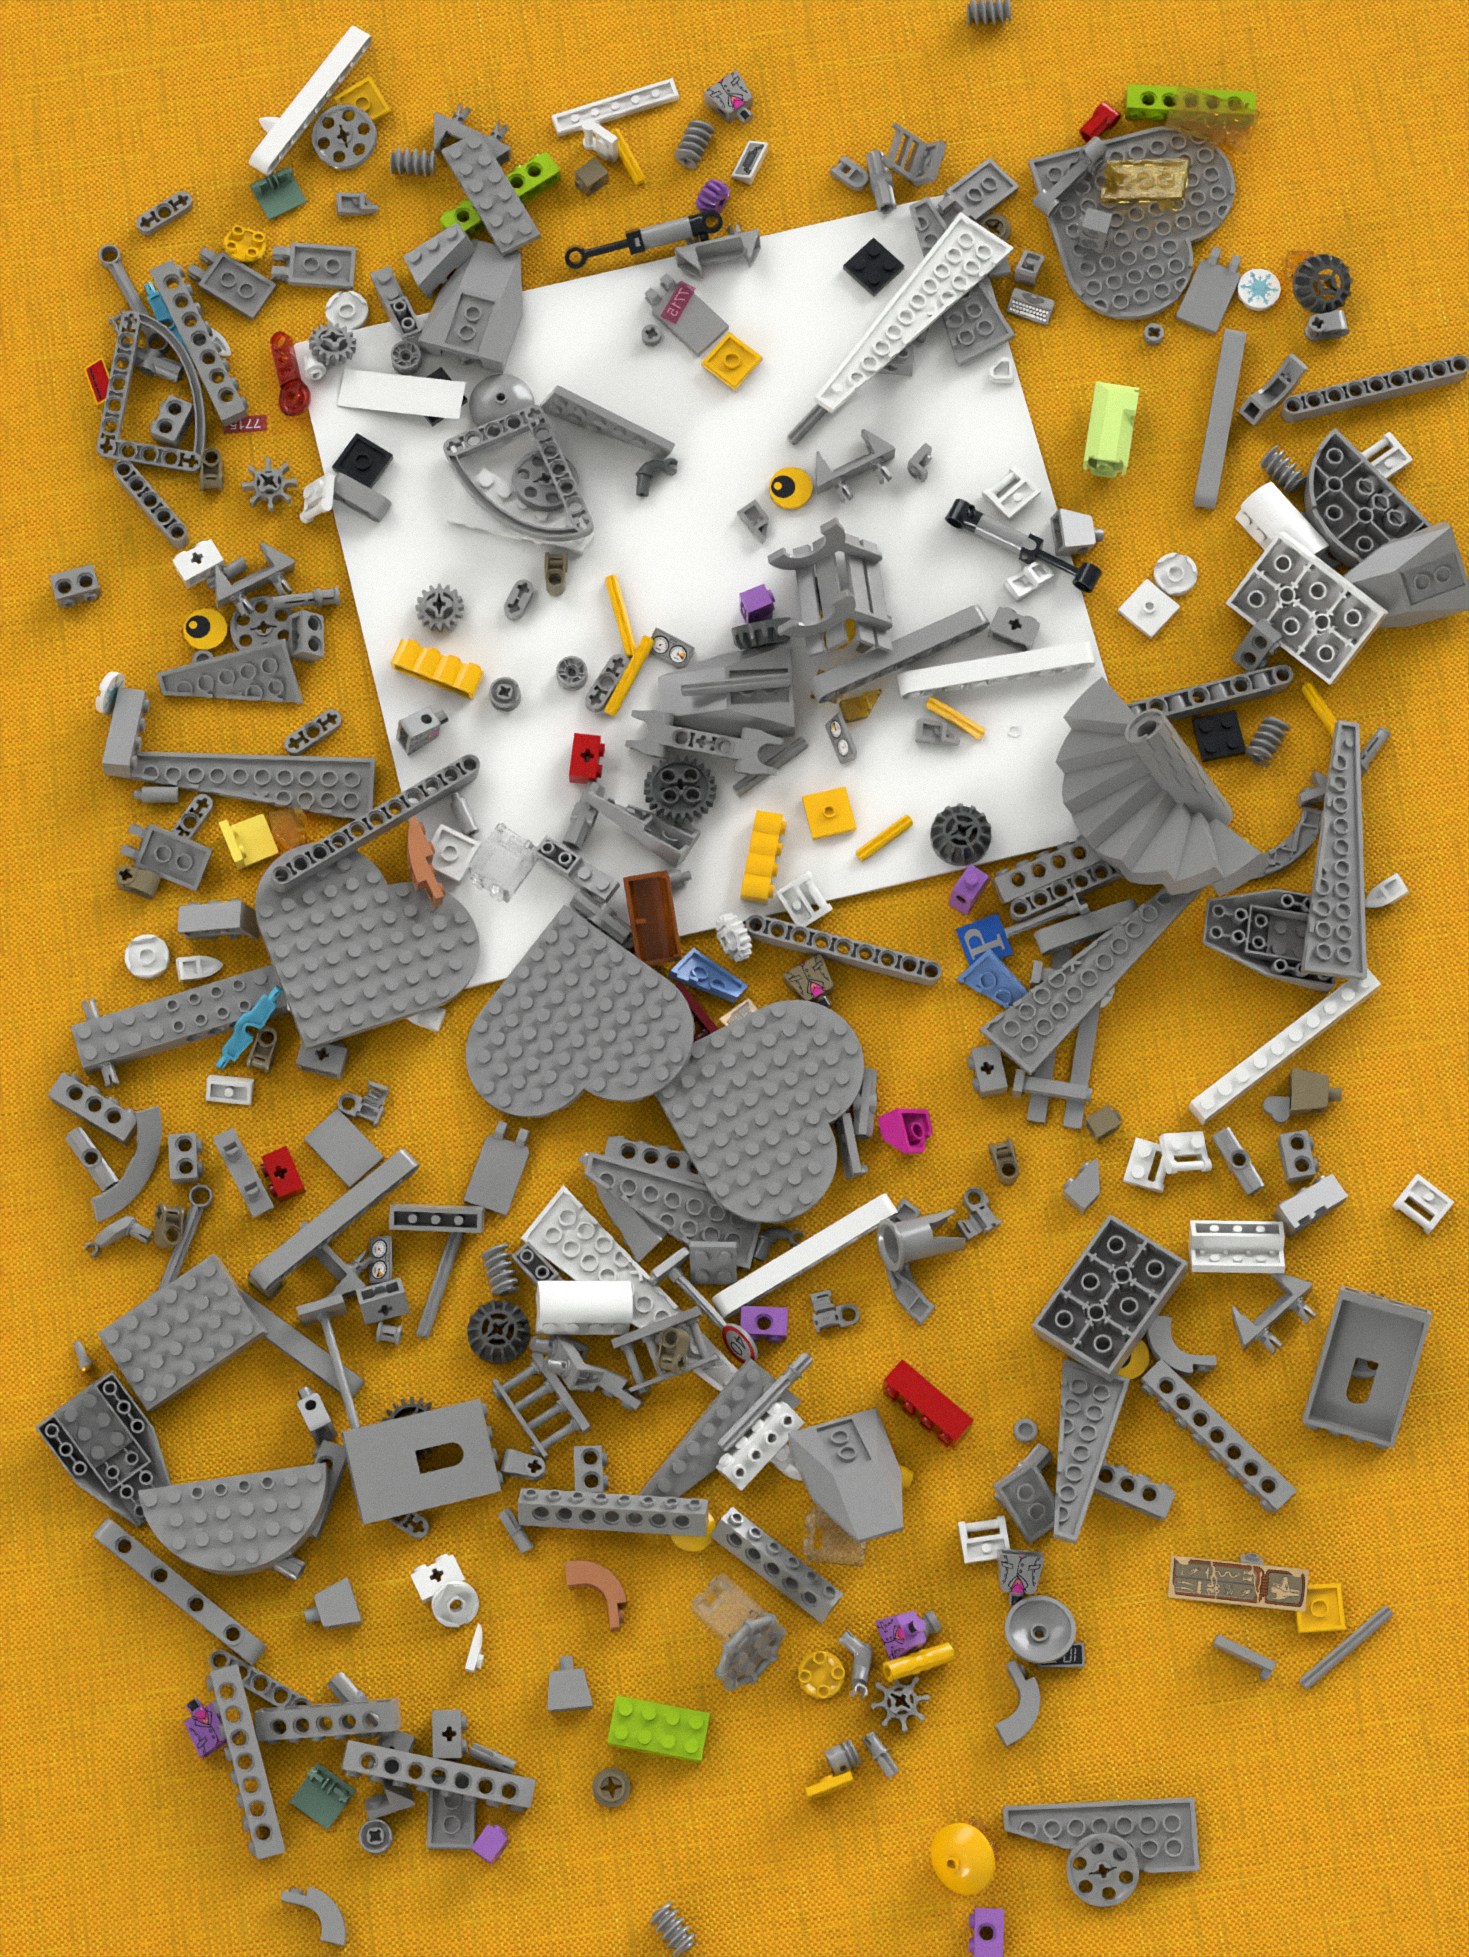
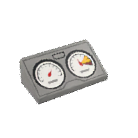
M657 627L655 628L651 636L654 644L649 653L679 669L687 667L695 653V648Z
M837 713L826 723L825 728L839 762L844 764L856 759L857 750L842 713Z
M392 1236L369 1238V1257L374 1261L369 1265V1284H379L393 1280Z

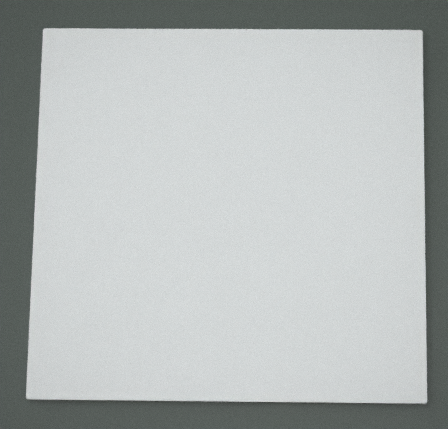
M944 195L930 198L936 209L938 208V203L943 200ZM918 201L897 205L896 209L888 214L875 210L761 236V249L752 267L748 266L745 257L717 265L701 267L702 279L680 269L677 266L676 256L522 291V319L504 373L482 368V361L477 359L474 363L463 366L458 354L443 350L440 357L420 351L422 365L416 373L408 376L426 378L442 367L452 381L466 382L464 395L468 402L461 406L459 419L444 418L433 427L423 415L337 406L344 369L400 375L392 366L391 350L400 341H412L419 347L418 340L421 333L402 340L391 322L347 331V333L353 332V338H356L355 354H353L351 360L346 359L345 364L338 361L336 366L331 361L329 365H326V360L323 359L321 362L326 367V373L318 380L308 379L304 373V357L312 355V350H309V340L294 345L324 475L326 473L337 475L333 471L332 466L356 433L393 454V460L372 487V490L385 496L392 503L380 523L365 517L333 499L332 508L401 793L467 754L475 755L480 761L477 778L453 793L458 792L461 798L466 799L479 828V832L469 838L480 842L481 847L460 884L437 872L435 876L437 883H441L444 890L455 897L466 908L478 932L479 959L474 975L464 989L507 979L563 905H566L587 921L585 916L570 905L573 896L581 889L552 870L533 854L546 835L580 855L583 861L619 882L620 887L606 904L629 926L630 919L623 877L666 870L668 873L676 870H681V873L690 871L691 880L684 881L685 885L671 889L679 938L716 929L718 917L727 913H732L733 916L737 915L738 921L746 922L747 918L754 914L767 917L787 912L775 891L807 871L811 872L813 882L825 901L829 902L967 869L969 865L955 866L946 863L937 856L931 845L930 834L932 824L936 815L943 812L947 806L955 807L959 803H963V806L967 807L975 806L977 811L983 812L986 815V820L991 824L992 837L989 849L979 861L971 864L974 867L1054 848L1067 841L1070 844L1078 841L1077 837L1082 835L1073 821L1072 814L1063 804L1062 787L1065 774L1056 763L1063 742L1071 731V727L1063 718L1076 700L1101 677L1107 681L1082 592L1073 585L1075 576L1046 562L1055 576L1032 593L1016 601L1004 586V583L1007 579L1022 572L1029 564L1019 560L1018 555L966 529H957L945 520L956 499L965 500L973 504L976 510L1028 536L1031 533L1043 539V551L1073 565L1071 555L1056 556L1050 518L1058 510L1009 343L1006 342L959 367L955 360L943 317L940 316L929 326L924 343L914 340L909 344L915 345L912 376L877 373L833 413L827 411L796 445H792L787 440V435L817 404L814 402V399L923 261V252L909 210L910 205ZM953 208L942 216L947 227L951 225L953 218L958 214ZM873 237L904 264V270L874 297L843 269V265ZM666 273L674 279L676 284L679 282L681 284L684 283L729 325V329L699 357L652 314V306L645 300V292L649 288L654 289L661 298L668 293L660 286V278ZM987 274L981 281L997 305L991 281ZM430 313L416 316L422 330ZM650 324L658 326L661 330V341L653 347L645 345L642 340V330ZM651 331V333L648 334L649 339H652V337L655 336V332ZM728 332L763 357V361L736 391L701 366L702 361ZM406 356L404 360L408 361L409 357ZM1001 357H1009L1013 361V383H994L988 377L990 367L996 365ZM496 374L516 376L529 386L533 393L535 405L539 406L553 389L559 385L675 443V446L667 457H660L648 450L601 433L591 432L585 427L545 413L564 457L573 464L577 471L578 489L593 521L594 529L592 533L594 538L583 554L556 549L555 546L546 544H535L534 541L525 539L518 540L501 536L479 528L472 529L458 523H447V518L467 491L453 472L445 456L443 445L446 440L478 427L470 414L469 399L475 386L483 379ZM502 396L497 398V400L503 401L505 399ZM533 413L532 417L534 418L537 425L540 423L538 415H536V413ZM862 429L867 430L895 447V457L884 462L892 476L889 482L883 476L884 484L881 485L874 471L870 469L845 481L854 496L850 501L845 496V503H841L834 488L817 495V451L820 452L823 460H825L833 472V470L865 454H870L861 436ZM529 430L459 460L473 481L481 470L485 468L512 485L513 470L517 462L525 455L539 450ZM540 430L537 433V437L546 438L549 432L547 430ZM474 436L468 440V443L470 445H477L480 439ZM462 441L461 444L463 445V449H465L466 447L464 441ZM926 442L932 447V459L926 467H923L928 471L927 479L923 482L920 479L913 478L909 474L907 467L908 461ZM455 446L450 447L453 453L457 451ZM548 448L546 450L557 453L555 448ZM668 458H674L678 461L677 466H668L670 469H677L676 474L673 476L666 475L664 471L653 473V477L650 479L648 497L636 495L637 476L635 474L645 462L651 460L666 461ZM539 459L532 462L537 467L544 465L543 461ZM1016 465L1041 490V494L1008 521L991 503L984 499L982 492L987 488L993 487L1009 473V469ZM562 466L554 468L558 472L565 471V468ZM782 468H800L808 474L812 481L813 491L811 499L800 509H782L775 505L770 498V480ZM521 472L518 474V477L526 480L529 478V475ZM545 479L541 480L544 481L545 484L549 483V481H546ZM1014 479L996 496L998 498L1003 496L1008 490H1010L1014 485H1016L1019 482V480ZM566 484L562 488L570 490L572 485ZM527 490L525 492L531 497L536 496V493L532 490ZM550 495L546 497L548 502L555 503L558 501L555 496ZM755 499L769 518L766 541L763 544L737 515L739 510ZM572 503L569 509L576 512L580 510L581 504ZM565 508L556 510V512L569 519ZM581 516L578 518L580 526L586 529L587 526ZM836 517L844 527L845 533L858 537L859 541L864 539L877 544V551L882 553V560L879 564L887 615L892 617L893 627L890 629L891 642L976 604L981 607L990 625L999 606L1011 608L1017 614L1024 617L1031 616L1040 623V627L1030 651L1079 642H1091L1095 666L1089 669L912 699L901 698L897 675L902 672L1023 652L989 638V625L978 634L834 699L818 703L807 684L813 677L877 648L874 645L864 653L856 651L860 642H857V636L855 635L852 642L844 648L832 651L825 648L826 653L809 657L807 655L805 637H791L789 641L775 645L791 643L795 734L789 737H779L784 739L783 746H767L760 754L761 762L764 764L799 737L805 739L808 747L780 767L777 776H768L741 797L734 793L732 787L747 775L734 772L736 760L669 747L667 757H670L672 761H676L677 755H679L682 761L688 756V762H692L696 758V765L704 763V770H711L710 776L715 777L714 784H717L715 791L716 799L713 800V807H709L708 813L702 812L701 819L693 816V822L685 818L684 824H682L681 828L692 832L698 829L702 832L686 859L676 868L672 867L600 811H598L593 828L588 831L581 850H574L563 844L564 836L571 822L570 817L573 808L577 802L579 803L587 785L569 782L574 733L601 736L602 744H605V754L599 760V765H603L602 777L597 778V783L606 788L603 799L614 798L616 804L624 807L630 804L656 814V809L650 810V803L645 802L644 781L647 779V772H652L653 765L659 767V760L667 763V757L666 759L651 757L637 750L625 747L626 740H642L648 733L646 722L633 718L631 716L632 710L659 711L658 677L679 670V668L649 653L615 717L608 715L604 709L596 713L591 712L585 704V697L609 659L615 654H622L626 657L605 582L607 576H617L636 648L642 637L648 636L651 638L657 627L695 648V653L687 665L690 666L724 653L743 651L734 644L731 628L746 624L739 610V593L764 584L766 589H770L773 593L775 610H773L772 619L790 617L796 621L803 622L796 571L783 570L770 565L767 556L782 547L786 549V553L793 555L794 548L807 544L811 546V551H813L812 543L824 537L821 534L820 526ZM837 551L835 556L840 591L845 589L850 591L844 552ZM545 552L555 555H563L564 552L568 553L566 588L563 594L559 596H552L546 590ZM814 564V565H813V566H814V573H815V577H816V576H817L816 566H815V564ZM523 579L530 581L533 585L534 594L524 615L519 620H509L505 616L504 604L514 584ZM553 580L551 582V584L557 585L560 583V581ZM438 583H441L443 589L450 585V591L456 589L458 592L457 596L462 597L463 602L460 604H464V610L460 612L463 617L462 619L456 618L458 625L450 624L449 631L446 627H442V632H439L438 627L431 631L429 624L423 626V619L418 620L417 613L419 612L415 608V605L419 604L417 597H423L422 590L429 592L430 585L434 589H437ZM524 587L523 589L519 588L520 598L522 597L524 592L528 593L527 587ZM441 601L439 602V606L437 609L439 614L442 607ZM517 602L513 608L509 607L511 613L518 611ZM401 639L406 641L412 639L417 641L420 647L427 649L428 647H433L439 650L441 655H454L462 663H475L479 665L484 673V678L474 700L394 670L391 667V661ZM568 656L581 658L587 667V682L585 686L576 691L563 689L557 680V665L559 661ZM621 661L618 664L614 662L615 670L612 674L615 675L619 667L623 668ZM571 670L569 676H575L576 674ZM501 677H509L515 680L520 688L521 701L518 707L510 712L496 710L490 701V686L492 682ZM605 678L600 684L603 688H610L613 685V681ZM599 690L596 699L591 698L592 705L595 703L600 704L599 697L601 692ZM931 696L937 698L985 728L986 731L982 739L977 740L926 708L928 699ZM426 707H429L434 714L443 710L448 717V722L440 726L439 736L408 756L396 739L399 720ZM837 713H842L857 750L856 759L844 764L839 762L825 728L826 723ZM922 718L938 721L942 724L946 722L953 736L960 740L959 745L945 746L915 742L917 720ZM673 724V726H676V727L686 728V727H682V726ZM1013 724L1018 725L1021 728V734L1018 737H1011L1008 734L1009 726ZM1012 727L1010 733L1016 735L1019 733L1017 727ZM686 733L679 735L678 744H685L687 742L688 736ZM706 738L704 741H700V745L703 746V748L704 745H710L712 747H714L715 745L714 743H710L709 741H707ZM724 742L721 746L723 753H727L731 749L730 742ZM586 756L584 761L589 762L590 757ZM470 765L464 766L467 770H474ZM452 776L446 777V779H447L448 781H455V780H456V779H455L454 777H452ZM686 778L687 780H690V781L695 780V779H693V778ZM664 779L667 782L672 781L671 779ZM846 786L856 830L812 840L802 796ZM433 787L427 788L430 792H437ZM453 793L414 815L418 823L422 822L424 825L425 837L428 842L432 840L440 824L463 834L450 806L453 802L450 796ZM694 797L688 798L689 800H696ZM415 798L409 799V801H410L411 803H418V802H419V801H418L417 799H415ZM672 798L665 799L667 801H674ZM757 810L782 814L783 821L787 822L785 835L780 834L779 842L783 843L781 856H776L775 863L779 864L777 877H772L771 885H775L773 899L768 898L767 904L740 899ZM663 813L660 814L661 819H663V818H664V814H663ZM904 815H908L912 819L913 825L864 862L857 858L856 851ZM668 817L665 820L673 825L676 822L681 823L680 819L678 818L676 819L675 823H672V817ZM957 817L958 821H966L968 823L972 821L968 817ZM953 819L947 824L946 833L952 831V826L955 823ZM960 831L957 832V835L961 834L962 836H965V833H961ZM977 831L975 835L971 836L970 843L976 838ZM800 884L799 888L810 906L817 905L805 884ZM592 895L600 903L604 902L598 897ZM631 937L622 947L626 950L634 949L633 938Z

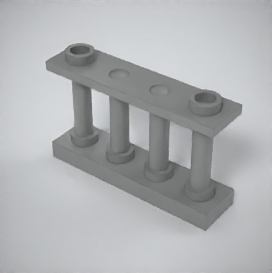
M696 1306L611 1340L614 1349H621V1352L625 1353L636 1383L635 1386L629 1388L631 1393L637 1392L639 1396L650 1392L651 1386L700 1367L706 1370L716 1366L715 1361L720 1360L717 1354L709 1355L698 1322H700L698 1318L703 1317L700 1307ZM686 1324V1327L689 1326L701 1360L689 1365L686 1360V1367L682 1374H675L674 1371L666 1373V1370H657L656 1357L658 1349L654 1341L656 1339L655 1335L662 1333L667 1328H677V1326ZM677 1334L674 1337V1344L677 1341ZM641 1340L643 1344L646 1343L658 1377L648 1381L644 1380L633 1351L634 1343Z
M536 1351L531 1354L533 1362L530 1363V1367L503 1385H500L495 1378L492 1380L494 1388L491 1390L499 1401L501 1399L504 1400L533 1443L530 1447L534 1454L538 1457L542 1456L544 1461L549 1458L545 1450L573 1431L578 1432L580 1430L585 1435L591 1431V1426L556 1374L544 1372L542 1365L545 1358L541 1352ZM537 1373L539 1375L542 1373L546 1379L543 1382L544 1385L516 1404H513L506 1393ZM550 1392L552 1394L555 1392L559 1398L556 1401L557 1404L529 1423H526L519 1412ZM568 1411L572 1417L569 1420L570 1423L542 1442H539L532 1431L560 1412L565 1413Z

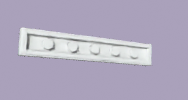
M673 78L551 115V119L558 137L582 130V122L585 119H591L597 124H603L679 100V94Z

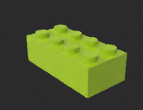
M616 1695L607 1744L612 1747L702 1763L710 1713Z

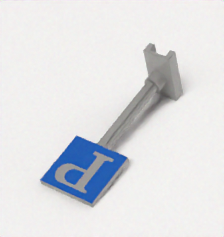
M1078 887L1072 890L1074 900L1064 903V906L1008 928H1003L999 915L996 913L955 929L969 966L988 949H991L1000 960L1014 955L1008 938L1068 914L1071 916L1079 913L1081 916L1090 913L1081 888Z

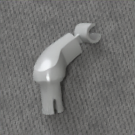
M126 1216L104 1228L95 1237V1243L88 1242L85 1245V1250L87 1251L92 1246H95V1251L90 1256L97 1257L100 1254V1247L107 1248L118 1239L130 1235L148 1244L152 1239L151 1236L154 1235V1231L138 1224L135 1217Z
M846 1630L838 1642L854 1654L851 1687L853 1689L850 1691V1696L854 1697L856 1692L859 1691L861 1694L860 1700H862L868 1693L866 1686L872 1663V1647L868 1642L862 1643L849 1630Z

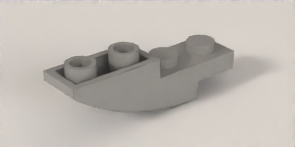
M389 266L370 273V278L379 295L380 303L401 339L404 340L422 333L423 330L407 297L404 296L391 267Z
M547 835L533 852L537 858L573 885L608 903L620 887L618 881L583 861L580 855Z
M529 1241L511 1256L536 1287L538 1281H564L559 1273Z
M588 1364L593 1368L604 1371V1375L600 1385L580 1390L585 1393H589V1391L596 1392L600 1386L602 1387L601 1392L608 1397L613 1398V1396H616L622 1400L620 1404L631 1411L633 1408L636 1410L641 1408L645 1401L626 1389L630 1382L629 1379L609 1369Z

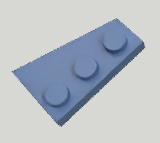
M692 948L668 975L672 979L733 1003L748 988L746 983L695 948Z
M988 949L956 979L972 987L980 994L982 993L993 999L994 1002L1007 1009L1018 999L1029 993L1026 987L991 949Z

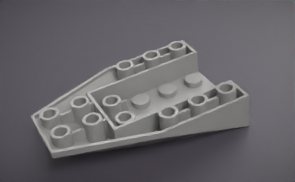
M479 240L475 245L476 251L454 272L440 290L419 337V347L422 352L440 357L444 350L481 360L482 368L504 373L522 319L521 251L515 250L502 256L495 244Z
M1445 521L1381 545L1342 576L1389 612L1378 628L1410 627L1469 610V581L1452 527Z
M791 643L724 653L659 676V711L675 714L673 723L675 725L728 737L740 738L743 727L762 730L775 737L794 736L793 679L792 685L788 687L682 696L681 694L682 683L790 673L792 677Z
M1273 889L1207 900L1202 944L1266 977L1328 993L1334 987L1335 977L1300 973L1311 895Z
M112 1370L34 1425L78 1486L137 1527L146 1521L140 1504L138 1490L172 1486L153 1426Z
M877 1408L788 1433L790 1455L812 1501L857 1543L903 1530L901 1470Z

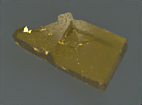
M882 690L863 692L862 696L841 700L839 706L845 723L866 719Z

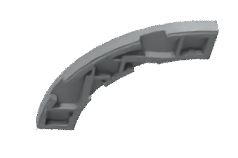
M1304 806L1299 823L1292 834L1277 847L1263 854L1269 865L1250 880L1276 874L1301 858L1313 844L1320 831L1323 810Z
M153 1106L136 1112L138 1128L136 1142H138L135 1156L132 1157L124 1172V1176L117 1184H114L102 1194L91 1198L96 1221L100 1222L126 1207L139 1194L151 1176L161 1145L162 1121L159 1106Z
M903 1198L896 1208L898 1215L891 1219V1221L896 1223L917 1218L922 1211ZM909 1262L903 1263L902 1268L897 1271H891L885 1265L890 1286L898 1302L909 1316L922 1326L935 1309V1306L928 1301L915 1284L910 1272Z

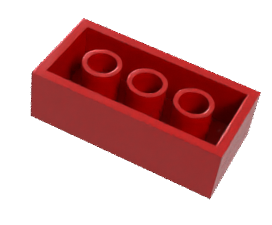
M903 1359L884 1379L882 1389L885 1392L883 1394L890 1401L895 1402L896 1400L902 1405L901 1409L909 1417L914 1415L919 1419V1425L929 1433L933 1431L938 1436L937 1440L946 1448L950 1446L954 1449L972 1428L974 1419Z

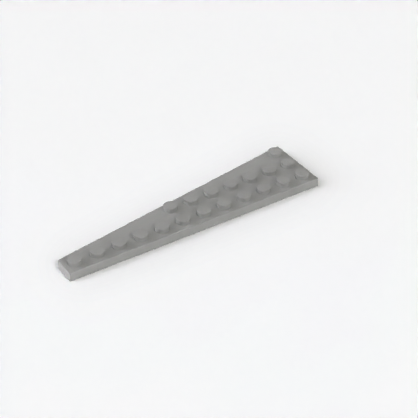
M1338 720L1334 727L1300 973L1364 980L1367 978L1360 730L1359 723Z
M137 751V769H133L132 777H122L354 821L373 810L376 759Z
M1205 887L1176 895H1171L1166 888H1163L1152 899L1138 907L1135 912L1121 920L1118 925L1108 930L1066 962L1062 968L1053 972L1045 981L1036 985L1028 994L1018 999L1011 1007L980 1028L979 1032L1031 1076Z

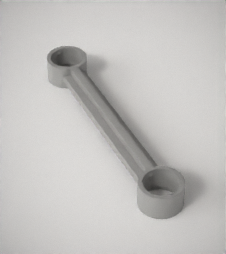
M113 244L102 246L98 253L101 265L106 269H110L131 310L149 316L121 264L122 257L118 247ZM108 252H115L117 254V258L114 261L106 262L102 259ZM142 325L141 328L147 337V348H151L150 344L153 340L162 339L165 341V345L156 350L165 355L169 350V343L158 333Z
M196 1185L189 1193V1199L192 1204L183 1224V1237L181 1242L174 1247L158 1291L177 1279L202 1213L214 1201L213 1193L206 1185ZM205 1190L209 1193L210 1198L205 1204H196L194 1202V1194L197 1191ZM158 1291L152 1293V1294L149 1296V1298H150L151 1296H153L155 1293H157Z

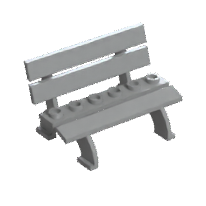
M835 517L820 526L821 534L824 537L812 543L813 551H811V546L807 544L794 548L793 555L786 553V549L782 547L767 556L770 565L783 570L796 571L803 622L796 621L795 619L778 626V635L796 638L805 637L807 655L813 657L826 653L823 632H825L827 650L829 651L848 642L845 620L850 618L855 622L857 642L869 646L875 645V648L887 652L893 650L890 629L893 627L892 620L888 619L879 564L882 560V553L877 551V544L864 539L859 541L858 537L845 533L844 527L839 523V519ZM837 551L844 552L850 591L848 589L840 591L835 556ZM814 564H815V566H816V573H817V580H818V587H819V594H820V601H821V608H822L823 618H821V615H820V608H819V601H818V594H817V587H816V580H815V573H814V566H813Z

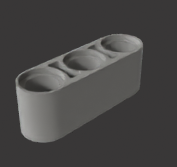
M337 473L334 478L333 499L377 523L381 522L392 505L389 499L343 473Z

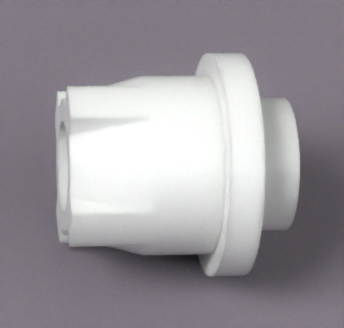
M318 355L304 357L305 376L313 380L322 378L326 373V367L321 361H318Z

